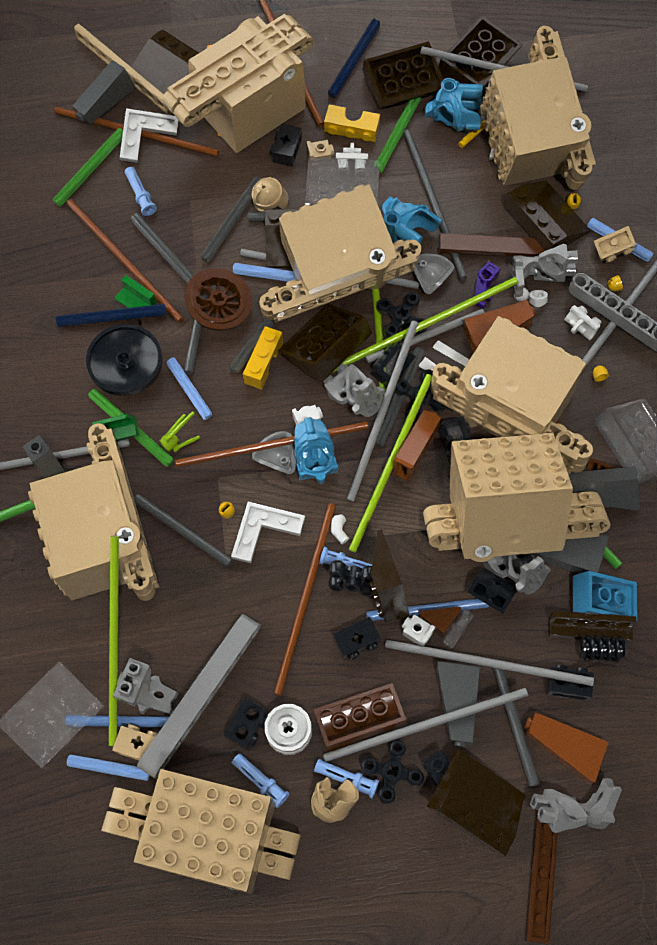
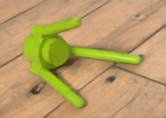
M192 411L187 417L186 414H183L159 440L168 452L171 450L177 452L180 448L200 439L198 435L177 444L179 439L175 435L191 419L195 412Z

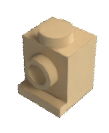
M328 140L313 143L307 141L310 165L316 166L331 163V155H334V149L332 144H328Z

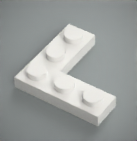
M126 108L120 160L138 163L142 131L177 136V117Z
M248 502L231 558L251 564L262 527L300 536L305 516Z

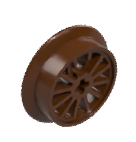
M221 268L203 270L190 279L185 289L184 299L190 315L199 324L211 330L233 328L242 323L251 310L252 296L247 284L241 277L229 270ZM210 285H216V291L212 290ZM220 286L226 288L224 291L219 290ZM229 290L233 292L232 295L226 296ZM206 294L208 299H203L200 296ZM234 299H237V300H238V303H236V302H229V301L234 300ZM213 312L215 313V318L210 317Z

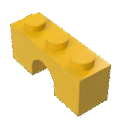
M330 104L324 120V132L372 142L376 141L380 126V114L363 111L360 119L351 121L346 118L345 107Z
M264 327L243 372L244 384L262 390L269 375L271 360L273 357H277L278 350L283 344V334L281 331Z

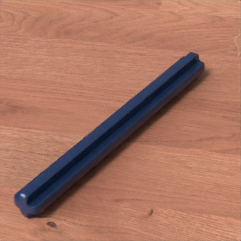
M375 18L371 20L329 88V96L335 98L380 27L379 20Z
M165 304L59 315L56 316V324L61 327L160 316L166 314Z

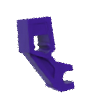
M490 261L477 273L474 296L486 291V287H489L499 275L500 268ZM492 296L487 298L486 300L488 302H491ZM483 301L476 304L481 309L486 307V303Z

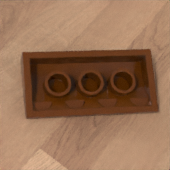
M393 683L313 709L327 752L407 727V719Z

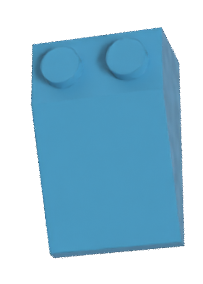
M592 571L574 575L573 612L636 616L637 622V582Z

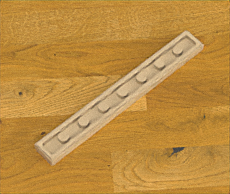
M79 23L74 26L79 41L107 64L114 60L123 66L136 89L167 115L172 113L162 102L163 93Z

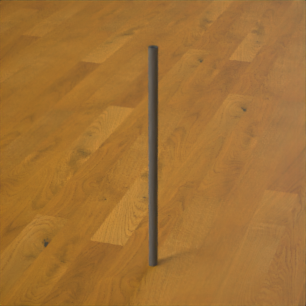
M410 130L404 131V136L434 213L443 220L439 225L442 233L450 234ZM450 253L460 280H465L467 275L458 253Z

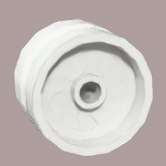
M282 704L268 714L265 721V734L270 746L276 752L283 755H295L308 746L312 737V726L308 714L301 707L294 704ZM287 727L292 728V732L288 731V733H285Z

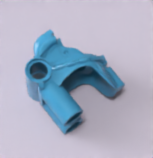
M452 78L444 79L436 99L426 105L425 116L428 118L431 116L435 123L442 121L446 125L452 126L457 132L480 130V116L471 110H480L483 85L460 84Z
M389 196L382 205L384 222L392 243L399 240H416L421 243L423 237L413 229L420 227L433 232L437 230L443 221L433 212H429V208L426 205L402 203L397 197L393 199V197Z
M312 417L305 418L304 421L295 427V457L297 459L296 467L299 480L313 478L319 484H323L327 475L338 473L339 470L334 456L333 441L321 420L312 419Z

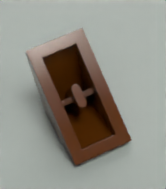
M461 607L420 611L419 618L430 625H434V632L443 637L459 617Z

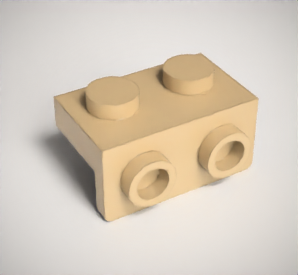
M629 226L594 240L601 261H606V263L617 259L616 256L622 253L628 255L634 252V248L637 247Z

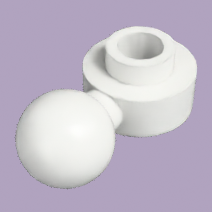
M523 288V296L515 297V299L519 302L529 300V303L533 306L541 307L548 302V293L543 290L528 292L526 288Z

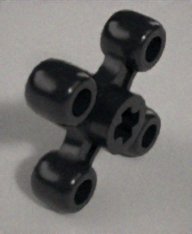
M408 293L405 298V304L397 307L392 305L391 301L387 298H382L378 301V312L382 315H390L393 319V322L385 327V338L399 333L400 328L410 326L411 321L420 323L425 320L424 318H415L411 314V311L417 308L420 302V297L417 293ZM425 328V329H423V330H421V331H419V332H416V334L419 335V334H421V333H424L427 328Z
M427 369L420 374V385L418 387L411 386L404 379L398 380L394 390L395 394L410 397L413 405L426 374L432 376L433 371ZM430 388L427 390L413 423L419 419L424 405H430L436 412H443L447 408V406L440 405V402L433 399ZM409 408L408 411L406 412V418H407V416H408V414H409L411 408Z
M332 561L329 568V588L333 591H342L343 589L351 592L360 591L364 596H373L370 582H373L371 576L372 566H364L362 569L353 565L346 567V564L342 561Z
M395 740L390 744L389 751L391 755L387 763H379L371 757L365 758L361 763V769L364 774H379L383 777L384 786L379 792V800L385 805L394 802L396 798L394 787L397 782L406 781L411 786L418 787L424 781V775L421 770H406L401 766V757L406 752V746L401 740ZM395 746H400V747H401V751H400V752H396V751L394 750V747H395ZM371 763L373 769L368 770L366 764ZM391 767V769L393 770L397 769V776L394 777L393 775H388V768ZM412 775H418L419 780L413 781ZM388 792L391 794V798L385 799L383 794Z

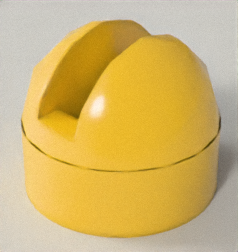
M571 193L567 197L566 203L571 209H577L580 206L581 197L577 193Z
M618 275L608 281L607 286L611 291L615 292L623 289Z
M596 366L592 372L595 382L603 381L609 377V373L604 366Z
M230 502L220 504L218 509L220 516L226 519L231 518L235 513L233 504ZM226 506H229V507L224 511V513H223L222 510H223Z

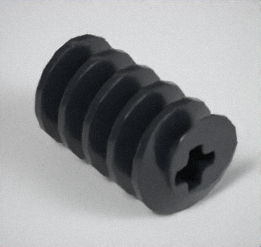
M581 635L580 654L583 661H586L589 655L591 662H594L596 656H598L600 662H603L605 656L608 663H611L612 657H615L616 663H619L620 659L625 656L626 643L624 637H621L618 641L617 637H612L610 640L608 636H604L601 640L600 636H595L593 640L591 635H587L586 639Z

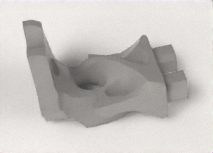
M562 244L542 252L539 256H513V277H516L518 280V284L514 285L515 297L523 296L524 281L529 275H534V280L565 282L566 276H575V263L578 261L577 250L567 251V245Z
M345 364L340 365L337 369L338 375L335 377L329 375L323 381L330 399L343 405L346 403L353 405L352 410L354 414H362L364 417L373 416L379 410L383 395L386 393L383 388L376 387L373 380L367 378L353 364L349 366ZM361 380L363 383L358 385L356 381ZM340 394H344L346 397L342 398Z
M531 553L523 554L524 558H518L516 555L495 556L493 559L483 562L484 567L502 578L508 576L515 581L516 590L519 593L524 592L525 594H532L538 590L551 571L544 564V560L541 557L534 558ZM499 565L506 567V569L501 570Z
M129 658L124 671L120 673L113 697L134 707L137 704L139 712L143 715L147 709L171 715L173 713L171 708L172 702L177 699L179 693L161 684L160 676L154 675L151 677V668L148 664ZM162 692L164 697L161 699L157 698L155 693Z
M605 778L602 780L597 792L592 794L587 803H578L575 797L562 794L554 789H544L542 795H533L530 806L534 810H539V821L548 823L554 833L578 828L583 825L596 829H605L610 823L615 822L613 812L622 789L621 787H614L612 779Z

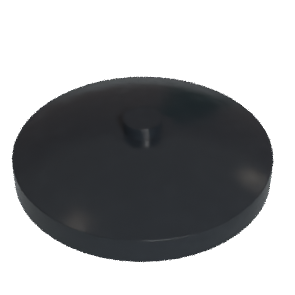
M120 324L105 329L93 339L86 354V367L92 381L101 390L118 396L133 395L148 388L157 379L163 363L162 351L155 336L145 328L132 324Z

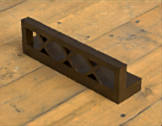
M552 611L549 616V637L580 639L581 635H583L586 639L587 635H591L593 640L595 636H600L602 640L604 636H608L610 640L612 637H617L619 641L621 637H624L625 642H632L633 625L636 623V616Z

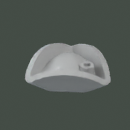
M422 254L419 256L414 272L424 292L431 294L443 283L455 267L450 260L441 255Z
M286 431L276 432L267 436L261 442L291 437L292 435ZM295 444L253 452L252 459L273 469L292 474L296 467Z

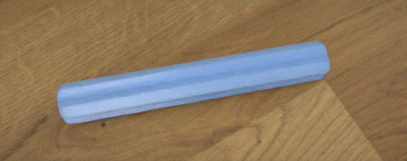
M592 218L588 223V228L602 236L615 232L614 229L595 218ZM636 243L637 247L634 248L632 254L649 262L653 252Z
M234 263L233 273L287 282L296 280L293 271Z
M174 357L167 360V366L204 420L210 418L212 412Z
M69 755L67 758V766L145 781L150 777L149 774L137 766L76 755Z

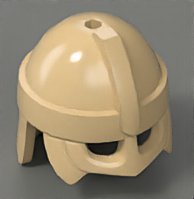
M263 178L252 189L253 203L255 209L259 212L272 210L277 206L285 209L288 205V194L275 178Z
M326 777L323 781L316 784L312 795L311 808L313 814L320 820L328 823L344 820L350 809L358 801L359 792L350 780H345L335 790L331 788L330 779Z

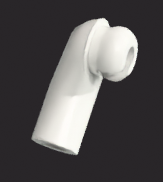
M339 514L332 518L331 533L343 545L349 540V537L342 530L346 519L342 514Z

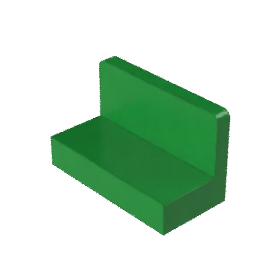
M127 275L121 279L123 288L115 296L117 302L126 308L149 306L157 303L154 293Z
M124 414L92 422V425L103 424L107 429L112 428L117 441L139 436L136 416Z

